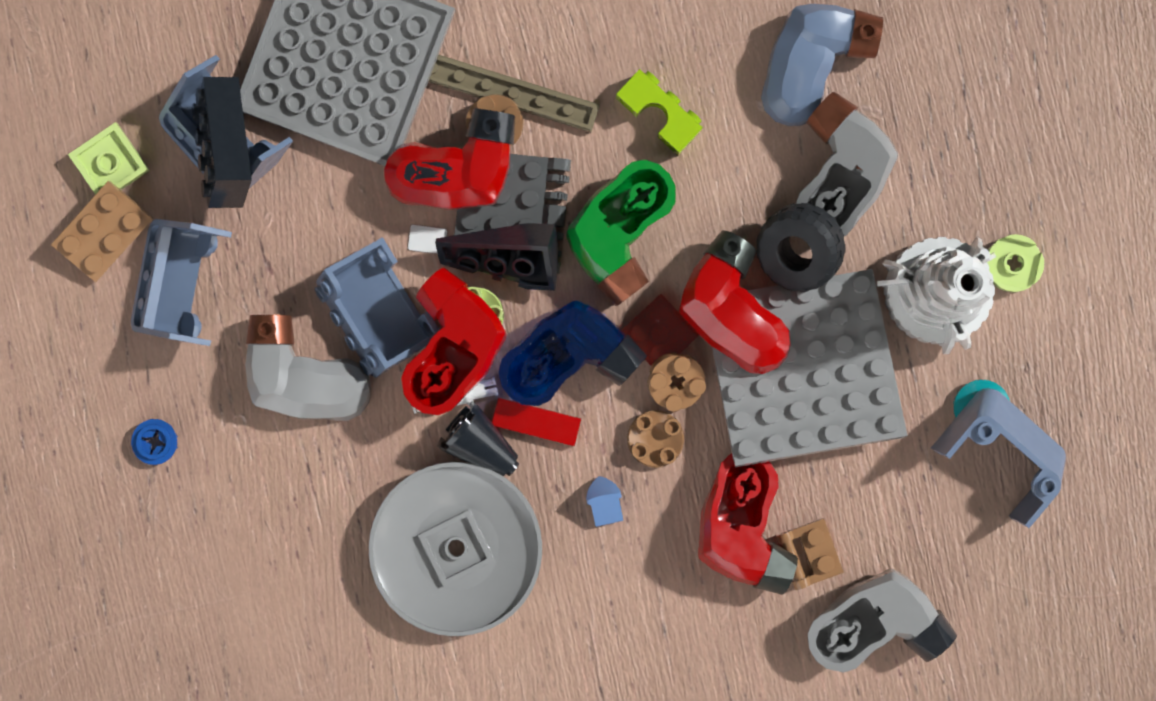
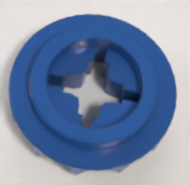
M150 419L136 427L132 435L131 445L134 454L139 460L150 465H158L172 458L178 448V436L172 425L160 419ZM158 432L159 440L163 441L166 446H157L153 450L151 449L152 444L144 440V438L154 437Z

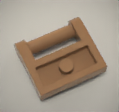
M824 518L776 535L778 544H782L783 549L796 555L798 558L794 581L792 582L795 590L806 588L814 583L844 573ZM800 537L812 570V574L807 576L804 574L792 541Z

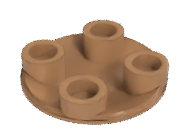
M658 410L645 412L639 415L629 427L627 434L628 448L632 456L645 466L654 468L666 466L673 463L682 451L684 445L683 429L680 422L667 412Z

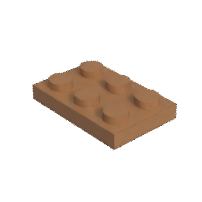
M108 180L52 242L51 246L94 282H97L153 220V217Z

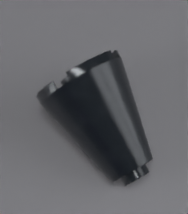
M473 401L470 402V409L465 406L446 428V431L449 433L446 440L441 437L437 445L442 451L470 464L490 469L502 476H510L519 465V462L516 461L518 454L482 409Z

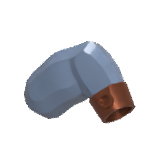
M807 4L796 6L790 11L770 54L767 77L761 95L765 112L775 122L786 126H802L806 124L811 114L824 99L825 81L832 69L835 56L845 54V57L876 58L882 37L883 18L836 5Z

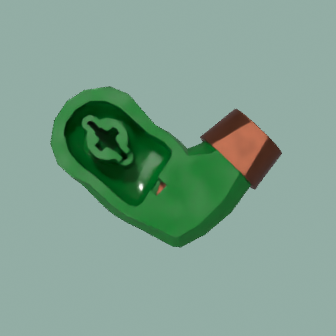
M648 160L631 162L617 176L599 188L569 225L566 233L570 249L582 269L598 284L597 287L616 307L649 282L636 258L631 257L629 246L643 234L648 226L669 214L676 203V186L671 175L660 164Z

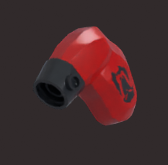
M474 108L466 132V137H469L463 148H436L418 142L401 144L389 155L384 168L385 183L391 196L402 204L427 206L444 210L494 205L504 188L510 168V146L514 145L515 115Z

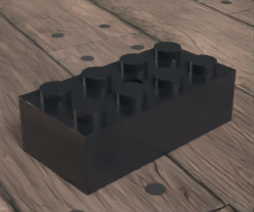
M203 77L201 88L196 89V103L192 105L193 121H198V128L195 130L196 146H201V154L198 155V168L200 172L204 171L205 179L201 181L202 197H207L208 208H243L252 178L239 77Z

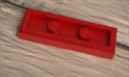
M498 398L492 423L496 427L575 446L582 418Z

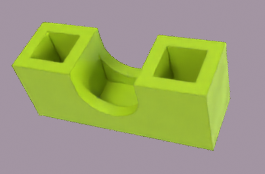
M639 69L616 94V99L636 118L648 107L661 109L666 115L667 124L658 133L657 137L679 156L702 131L703 127L700 125L702 120L693 111L688 110L686 112L678 105L681 102L680 99L670 90L665 93L658 86L660 81L651 72L647 71L644 73Z

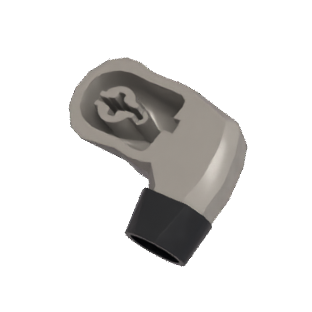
M887 569L849 587L813 621L808 632L809 649L818 663L826 669L844 673L856 669L874 650L888 643L895 635L904 638L903 642L925 662H929L946 651L957 638V634L941 610H936L926 594L917 585L895 569Z

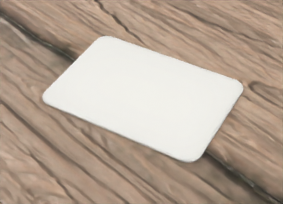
M412 225L408 249L438 254L435 244L436 238L447 237V230Z

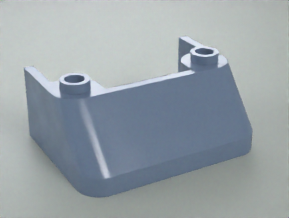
M217 55L182 75L159 115L162 128L197 168L201 146H196L195 130L198 128V121H193L192 105L196 103V89L201 88L203 77H212L211 73L220 60ZM246 137L252 178L249 189L278 164L293 142L290 137L276 146L266 140H261L253 145Z
M153 220L147 233L131 316L132 330L162 338L210 346L211 340L197 338L202 326L198 316L191 313L201 257L207 258L215 252L218 245L217 236L231 238L232 232L188 222Z
M991 388L981 389L938 438L931 449L950 459L968 437L977 444L988 445L1001 433L1040 468L1031 481V490L1009 515L1012 520L1030 528L1060 492L1066 462L1065 451L999 391Z

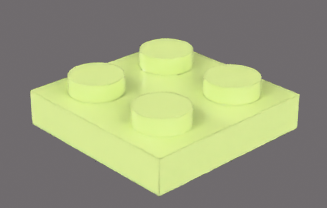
M116 122L68 154L95 195L108 180L122 190L150 171Z

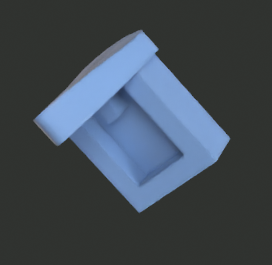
M602 476L597 477L592 482L586 496L587 504L591 505L596 527L624 521L619 498L622 497L621 491L616 484Z

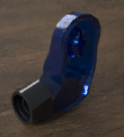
M576 300L535 324L521 341L502 358L498 374L502 388L511 399L521 405L540 406L550 401L564 381L577 373L586 363L596 366V371L620 387L640 366L647 355L629 334L625 335L612 319L594 306Z

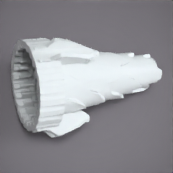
M937 237L935 239L928 238L909 246L907 250L902 251L897 256L896 261L885 259L882 265L887 268L888 274L886 280L877 281V286L884 287L885 305L889 310V316L896 322V326L901 331L906 332L907 336L916 338L923 343L939 344V346H942L943 354L951 352L955 341L959 342L965 350L971 347V332L981 327V323L987 319L989 310L994 302V279L989 271L990 267L987 262L996 258L995 253L990 254L987 249L982 247V239L978 237L974 239L971 245L961 243L960 240L954 238ZM963 275H969L974 280V287L970 292L965 291L961 286Z

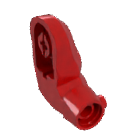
M441 268L432 274L416 295V299L434 321L439 320L441 328L430 339L426 348L406 365L401 377L403 393L410 405L424 414L441 415L451 411L484 379L507 336V332L500 319L486 302L467 289L468 284L446 268Z

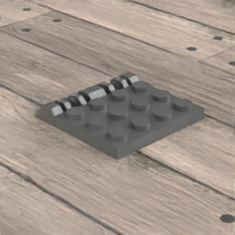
M510 154V168L504 188L497 202L492 206L458 209L454 235L524 223L555 224V227H565L566 207L544 204L545 199L567 201L568 194L564 192L545 191L546 182H555L557 184L569 183V176L547 174L548 170L570 172L571 160ZM556 232L557 240H563L564 233ZM558 250V258H561L562 251ZM558 262L557 274H560L561 262Z

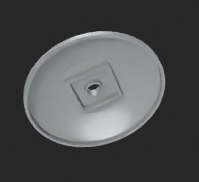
M448 462L436 464L421 469L405 478L382 502L370 532V567L377 588L385 601L400 617L410 624L438 635H473L504 622L528 598L538 578L541 566V531L534 510L526 497L504 476L490 469L470 463ZM452 540L463 542L465 551L462 555L454 556L449 552L448 546Z

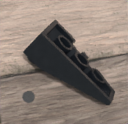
M524 223L436 238L435 244L441 265L472 274L477 271L493 275V280L501 282L502 278L517 282L519 283L518 287L528 290L555 291L559 246L555 224Z

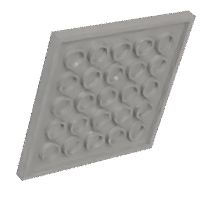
M274 0L240 89L243 113L385 166L389 155L401 144H405L456 10L435 0Z
M873 269L835 275L823 286L808 292L790 291L780 285L748 290L762 307L780 318L788 327L791 348L788 357L777 369L765 374H755L744 370L733 359L712 347L735 467L901 439L908 436Z

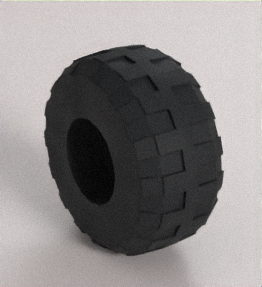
M793 203L776 211L761 227L756 241L757 258L764 273L775 284L790 291L808 292L823 286L839 270L846 252L843 231L834 217L824 209L808 203ZM790 236L800 237L806 241L811 248L812 258L807 259L797 255L791 248Z

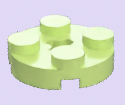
M1009 235L996 240L988 249L990 254L994 252L996 258L987 262L990 267L989 271L993 275V284L996 287L1007 292H1020L1030 288L1040 279L1044 270V257L1032 239L1023 235ZM1013 255L1018 257L1017 261L1022 263L1021 268L1011 271L1010 266L1007 265V260L1012 259Z

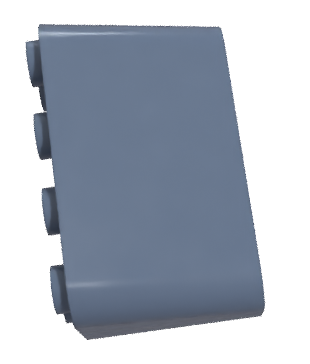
M383 237L326 268L317 279V287H315L316 295L320 301L326 302L330 308L332 321L337 327L341 326L346 334L344 337L346 344L352 351H356L360 357L359 363L366 375L369 376L371 374L375 378L424 349L439 330L428 312L420 316L393 272L392 268L398 261Z

